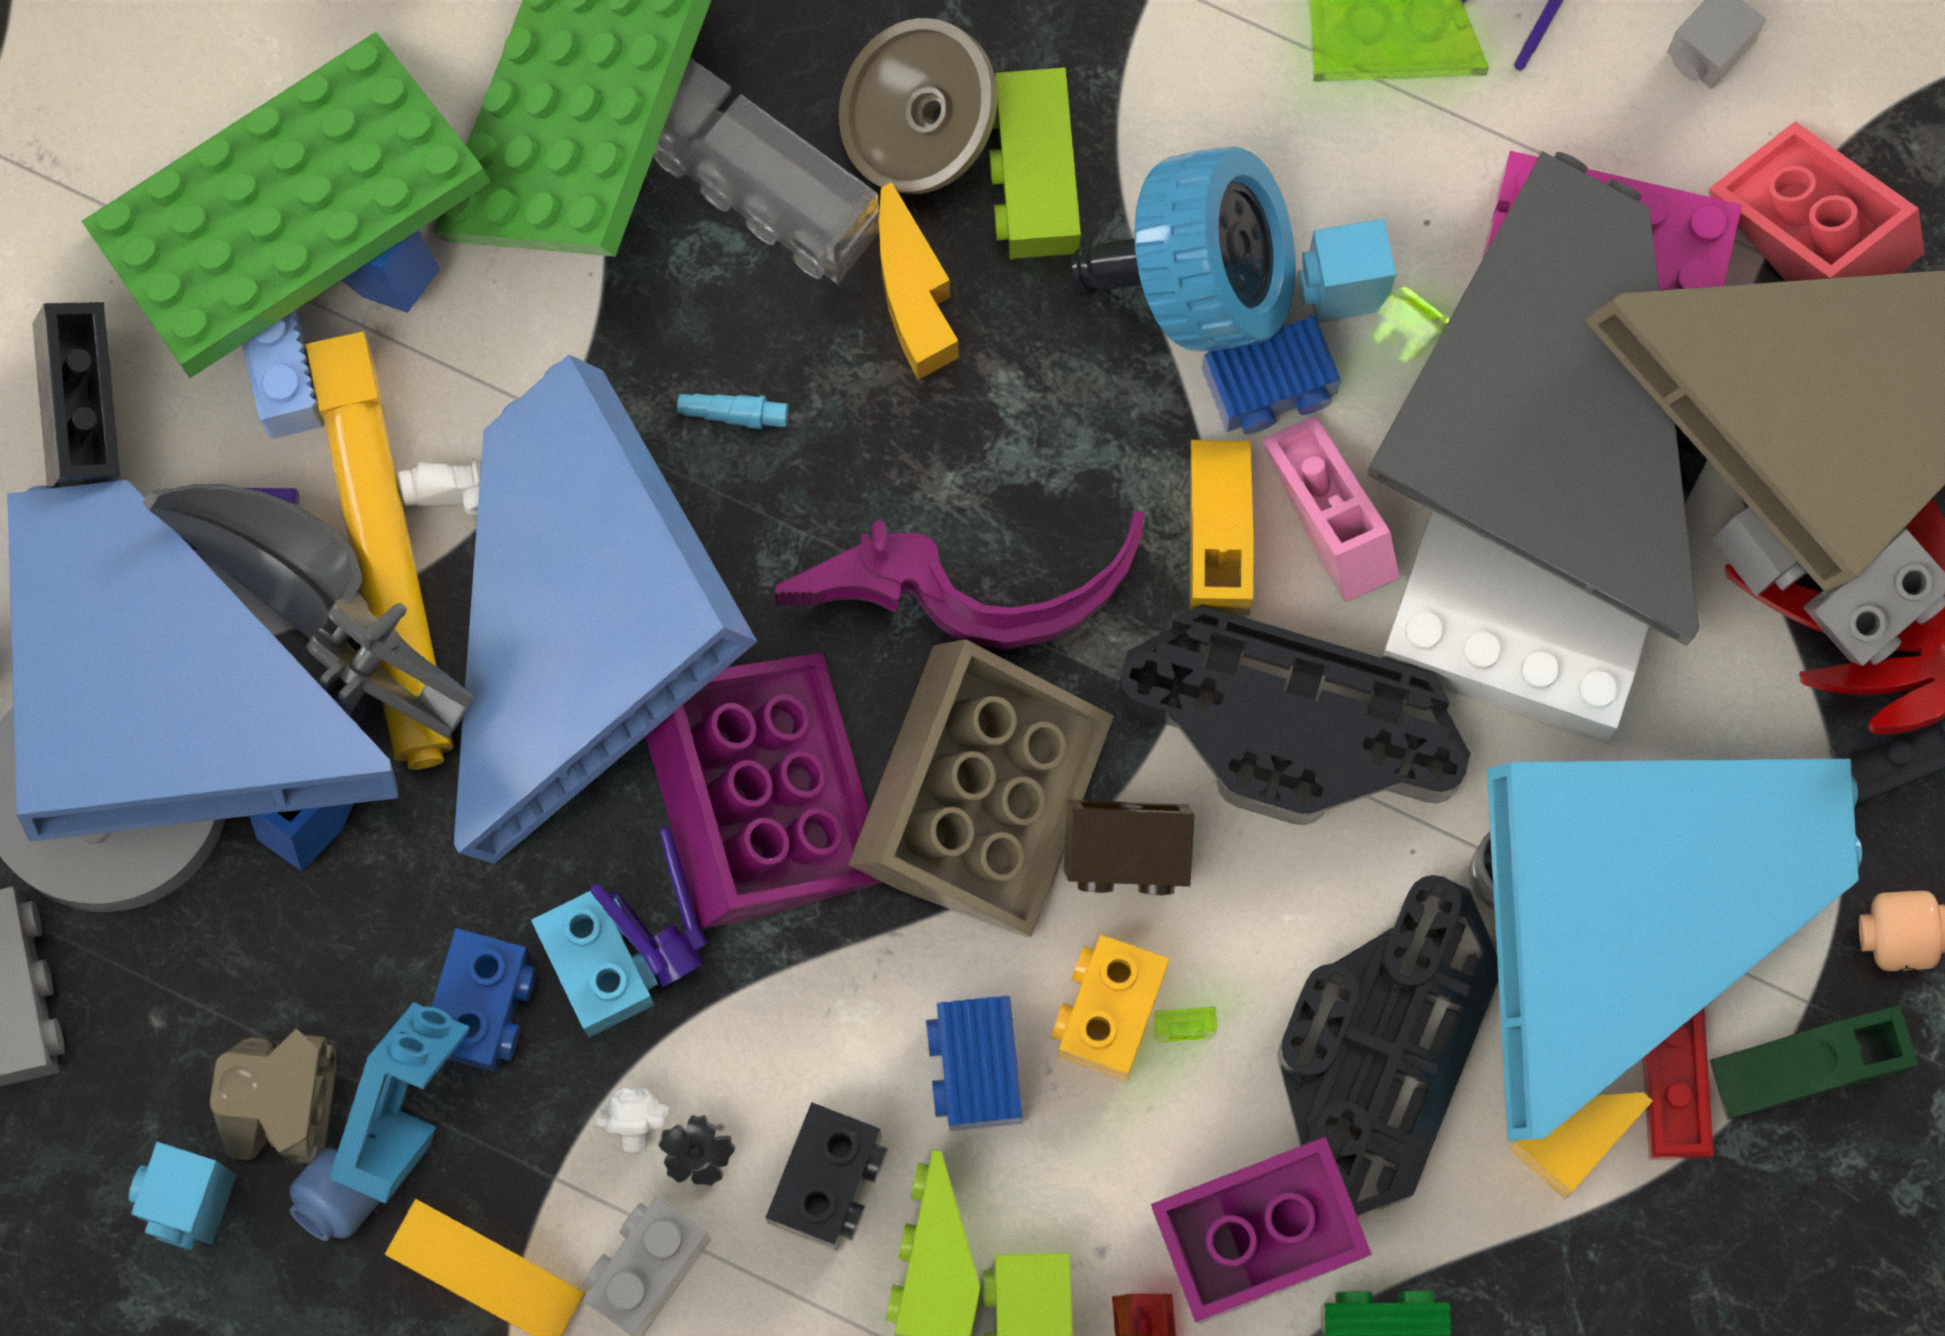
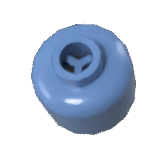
M335 1148L322 1149L289 1188L290 1197L294 1204L290 1208L292 1216L305 1230L323 1241H327L331 1236L341 1239L350 1237L381 1202L329 1179L338 1149Z

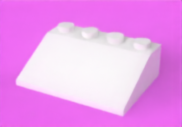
M1432 510L1382 658L1433 673L1444 689L1607 744L1618 728L1649 626Z

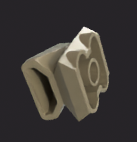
M295 1029L275 1050L268 1040L249 1037L236 1044L217 1059L210 1106L225 1152L229 1157L242 1161L252 1160L270 1142L279 1154L299 1167L304 1163L309 1164L326 1147L337 1068L336 1048L334 1045H327L326 1037L303 1035L299 1030Z

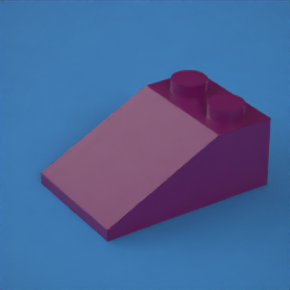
M1326 1136L1150 1204L1194 1321L1199 1324L1251 1305L1372 1255Z

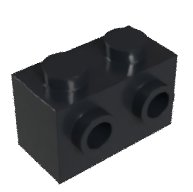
M811 1102L765 1218L768 1224L836 1251L842 1237L852 1241L866 1207L856 1202L865 1179L873 1183L876 1182L888 1152V1148L879 1145L882 1138L881 1129Z

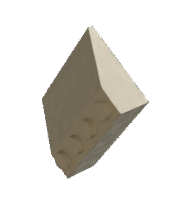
M966 639L933 645L848 865L900 891L1021 936L1032 937L1065 849L1067 799L1083 800L1114 716Z

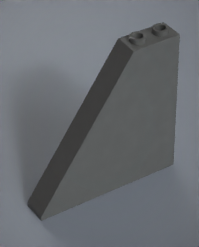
M1542 151L1369 465L1367 475L1687 646L1695 638L1699 630L1675 422L1584 321L1592 312L1620 293L1659 291L1650 208L1639 202L1641 195L1628 185L1616 180H1609L1606 185L1587 175V166L1578 159L1563 152H1556L1553 157Z

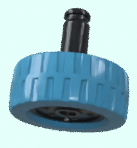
M1234 146L1189 152L1168 157L1159 162L1147 175L1139 194L1135 215V238L1098 244L1094 248L1089 246L1079 247L1071 258L1070 269L1073 282L1084 293L1095 292L1098 288L1112 290L1142 285L1147 303L1161 329L1174 343L1191 351L1232 349L1270 339L1280 330L1287 318L1295 287L1296 260L1294 238L1288 210L1280 188L1272 173L1261 159L1248 150Z

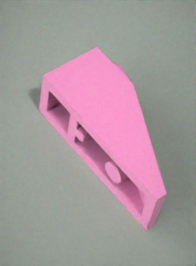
M1316 416L1262 439L1264 448L1320 562L1345 602L1399 579L1391 531Z

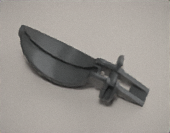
M194 484L176 488H165L148 493L143 503L149 511L310 639L306 646L307 650L329 668L321 676L320 686L334 700L339 702L338 705L348 715L352 714L365 692L443 737L449 738L475 700V697L465 690L464 687L460 686L458 682L454 681L453 678L449 677L447 673L416 652L398 634L395 626L406 613V607L403 604H395L380 618L373 616L369 612L368 603L358 592L363 578L355 550L335 528L302 507L262 491L224 484ZM350 636L361 645L358 651L348 645L347 641ZM384 660L424 683L425 687L419 696L416 697L395 681L379 665L380 661Z

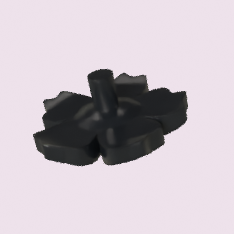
M691 1115L686 1130L680 1125H675L672 1129H664L659 1147L668 1154L664 1160L667 1175L680 1183L685 1181L692 1173L691 1178L694 1184L714 1185L715 1182L722 1180L723 1172L720 1167L727 1166L730 1156L735 1151V1145L732 1144L731 1136L715 1137L716 1126L709 1123L706 1115L699 1117Z

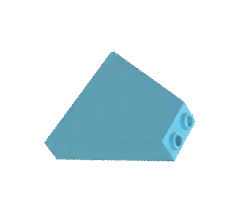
M1851 759L1509 762L1487 769L1508 1141L1544 1139L1859 881L1858 868L1862 860V847L1855 833L1854 807L1858 799V787L1855 778L1851 774Z

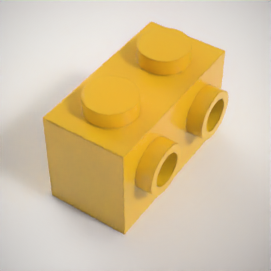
M1102 934L1099 935L1095 949L1083 946L1071 980L1082 984L1074 1007L1065 1003L1062 1004L1051 1034V1038L1061 1041L1058 1057L1127 1082L1163 982L1169 958Z

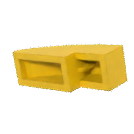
M890 182L881 187L879 235L882 278L889 313L897 337L917 380L959 358L958 339L938 307V304L950 298V280L893 183Z
M417 1199L413 1202L385 1252V1255L531 1336H563L586 1294Z

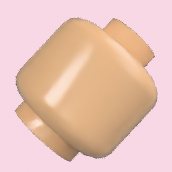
M1928 891L1885 892L1877 894L1872 901L1870 914L1859 915L1861 951H1873L1876 964L1886 971L1934 968L1939 963L1941 953H1945V905H1938L1935 896Z

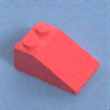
M1796 121L1709 188V195L1712 198L1742 204L1737 227L1786 282L1900 274L1924 255L1919 208Z

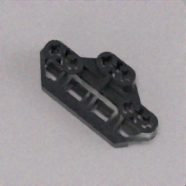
M1200 605L1174 619L1171 628L1128 650L1124 666L1121 669L1119 696L1126 709L1137 716L1179 728L1216 776L1217 787L1224 800L1235 807L1291 824L1307 825L1317 821L1327 810L1385 790L1426 803L1437 804L1447 801L1456 793L1466 774V767L1471 752H1469L1447 711L1450 704L1435 674L1205 605ZM1184 636H1187L1189 641L1206 646L1209 645V642H1213L1205 667L1202 666L1205 654L1171 644ZM1241 652H1244L1243 657L1286 670H1290V667L1293 666L1287 690L1284 691L1287 679L1240 665L1237 676H1234ZM1144 673L1155 676L1156 687L1151 688L1149 695L1138 693V682L1143 679ZM1322 676H1326L1324 680L1326 682L1371 695L1372 690H1374L1368 714L1365 715L1368 703L1325 690H1321L1319 700H1315ZM1174 678L1183 680L1176 708L1168 705ZM1202 691L1213 693V704L1209 706L1207 713L1196 710V699L1199 698ZM1403 700H1407L1406 705L1423 711L1431 709L1438 724L1403 714L1400 725H1397ZM1375 742L1386 745L1385 755L1387 757L1382 765L1370 762L1372 758V752L1370 751ZM1408 748L1416 750V753L1412 759V766L1407 777L1399 775V772L1404 763L1405 754ZM1433 760H1439L1444 763L1443 773L1445 775L1440 783L1429 780L1430 770L1428 768ZM1242 764H1249L1254 767L1253 777L1256 779H1251L1248 787L1236 784L1238 777L1235 772L1240 771ZM1274 769L1283 773L1278 784L1275 799L1266 797ZM1300 781L1311 784L1310 792L1313 796L1308 799L1306 805L1295 802L1296 792L1294 790L1298 788Z
M1425 876L1413 884L1402 903L1393 928L1333 964L1321 965L1311 972L1302 988L1279 1045L1277 1057L1300 1146L1325 1136L1330 1146L1334 1132L1326 1128V1124L1335 1126L1340 1118H1345L1351 1122L1349 1132L1357 1136V1140L1350 1138L1346 1140L1338 1153L1336 1164L1351 1161L1347 1175L1340 1165L1337 1164L1357 1216L1380 1208L1379 1210L1410 1199L1414 1195L1499 980L1497 953L1470 889L1442 876ZM1429 895H1434L1440 899L1438 909L1442 912H1438L1431 922L1425 936V941L1416 958V964L1424 969L1416 968L1411 976L1404 975L1400 972L1402 962L1397 958H1402L1411 945L1415 930L1424 913V905L1420 902H1425ZM1459 915L1466 918L1481 950L1479 960L1476 953L1466 957L1461 971L1450 966L1466 928V925L1457 922ZM1402 923L1405 924L1409 931L1399 932ZM1440 937L1441 940L1438 947H1436L1432 939ZM1328 982L1334 983L1339 986L1337 996L1344 1000L1345 1003L1336 1001L1333 1004L1316 1043L1315 1052L1322 1056L1323 1059L1313 1058L1308 1066L1302 1065L1297 1061L1299 1051L1291 1047V1044L1301 1046L1308 1035L1322 1000V995L1315 991L1314 988L1324 990ZM1427 994L1460 1006L1458 1012L1446 1008L1430 1050L1419 1046L1435 1005L1434 1002L1426 1000ZM1301 1010L1309 1020L1297 1022ZM1339 1025L1337 1035L1334 1037L1328 1027ZM1396 1072L1429 1085L1427 1091L1415 1086L1398 1130L1387 1125L1404 1081L1394 1078ZM1364 1152L1397 1165L1395 1170L1383 1166L1376 1183L1379 1194L1356 1202L1372 1164V1160L1363 1157Z

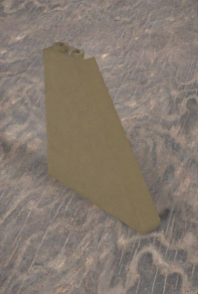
M1945 270L1620 293L1596 309L1584 320L1825 593L1857 578L1945 485Z

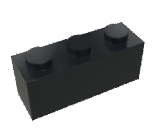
M104 302L44 303L32 324L47 486L59 488L116 481L120 476Z

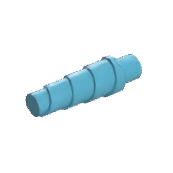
M679 394L677 413H681L683 416L701 417L704 420L722 421L726 424L763 429L764 425L786 427L789 404L768 402L764 395L756 397L747 395Z

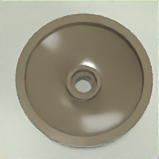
M915 18L905 20L888 27L875 36L862 49L850 67L842 88L839 103L841 138L847 155L857 170L865 178L880 187L892 182L897 192L902 194H922L935 191L950 184L965 173L985 147L996 115L997 86L988 56L970 34L957 26L938 19ZM941 106L940 116L934 123V113Z

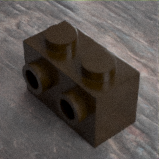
M1067 799L1063 871L1068 882H1078V890L1094 893L1113 892L1114 883L1138 884V892L1150 895L1174 894L1175 886L1190 887L1194 812L1188 804Z

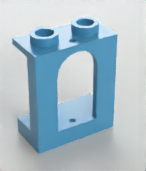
M412 1003L367 1058L329 1179L385 1204L429 1149L436 1130V1126L401 1111L409 1083L424 1089L468 1034L469 1026L451 1019L446 1012L438 1008L424 1007L417 1003Z

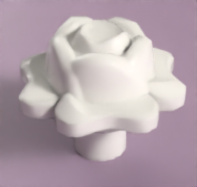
M641 1087L632 1090L621 1088L614 1092L608 1103L601 1105V1113L595 1116V1124L605 1127L608 1133L621 1135L623 1151L637 1153L646 1149V1134L652 1129L664 1126V1118L670 1114V1108L659 1104V1101L654 1099L647 1089Z

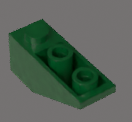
M1898 1005L1833 1022L1710 1060L1726 1119L1730 1120L1904 1075L1918 1066V1061L1901 1006Z

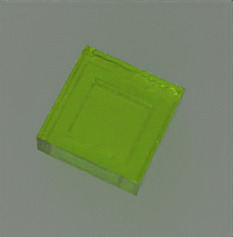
M1216 1007L1154 1011L1152 1018L1154 1041H1157V1043L1212 1040L1217 1031Z

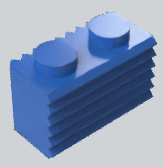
M1310 316L1305 320H1298L1294 324H1287L1264 342L1232 349L1209 351L1204 354L1203 374L1215 400L1216 408L1219 411L1226 432L1242 428L1244 434H1253L1271 427L1277 422L1275 415L1297 408L1300 415H1307L1322 410L1332 403L1331 396L1338 394L1341 378L1316 316Z
M1004 995L1000 997L937 1003L938 1019L926 1020L929 1056L942 1055L944 1073L943 1080L932 1081L935 1117L948 1116L949 1131L1022 1124L1023 1115L1010 996Z

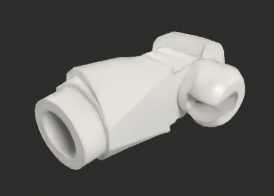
M473 459L472 466L453 465L452 467L446 464L419 462L418 466L411 467V470L399 471L398 475L404 506L459 505V503H463L465 512L477 517L481 462Z

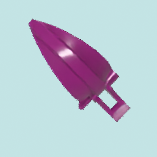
M1133 512L1125 544L1108 567L1083 587L1047 602L1012 608L983 605L953 588L939 562L936 543L931 538L920 533H887L885 522L877 520L872 524V539H869V534H860V545L778 584L775 587V605L778 607L781 604L784 607L788 604L791 607L795 604L798 607L802 604L804 606L809 604L816 606L835 600L857 599L873 602L891 612H897L901 595L910 593L915 596L917 603L941 630L958 640L966 639L979 646L1004 650L1050 641L1079 627L1106 605L1128 574L1142 536L1144 512Z

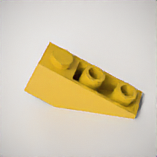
M1191 440L1189 611L1200 605H1205L1235 615L1249 616L1253 602L1254 562L1251 441Z

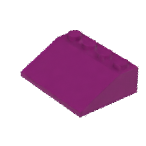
M823 652L727 667L646 735L700 929L753 920L884 883L848 865L869 809Z

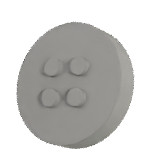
M14 707L1 720L0 856L13 872L44 896L69 907L93 912L124 911L141 907L165 897L182 886L200 869L214 850L226 819L29 842L17 817Z

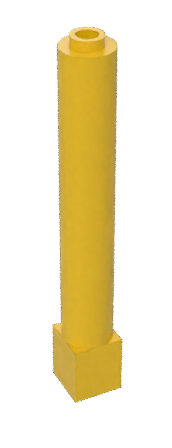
M364 331L305 344L318 408L326 429L348 540L355 550L363 578L359 587V593L368 603L369 612L377 618L382 617L395 604H403L406 607V613L395 626V630L416 652L436 666L384 419L386 414L372 348ZM380 661L379 665L395 681L416 697L419 696L425 687L424 683L388 662ZM382 702L394 760L407 762L409 769H424L444 762L443 754L454 747L451 736L445 738Z

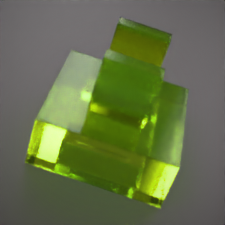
M1404 286L1392 292L1379 309L1378 313L1386 318L1387 321L1377 327L1373 340L1380 344L1389 337L1392 330L1402 332L1406 337V347L1400 353L1398 359L1405 362L1414 357L1420 351L1421 346L1425 348L1439 340L1449 319Z

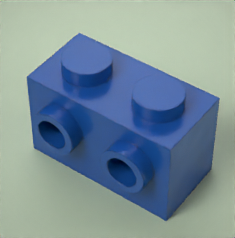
M455 928L432 1007L446 1012L451 1019L470 1028L468 1034L447 1060L498 1073L501 1060L510 1061L512 1059L520 1034V1025L513 1024L519 1000L529 1001L538 972L537 966L530 965L532 956L526 947Z

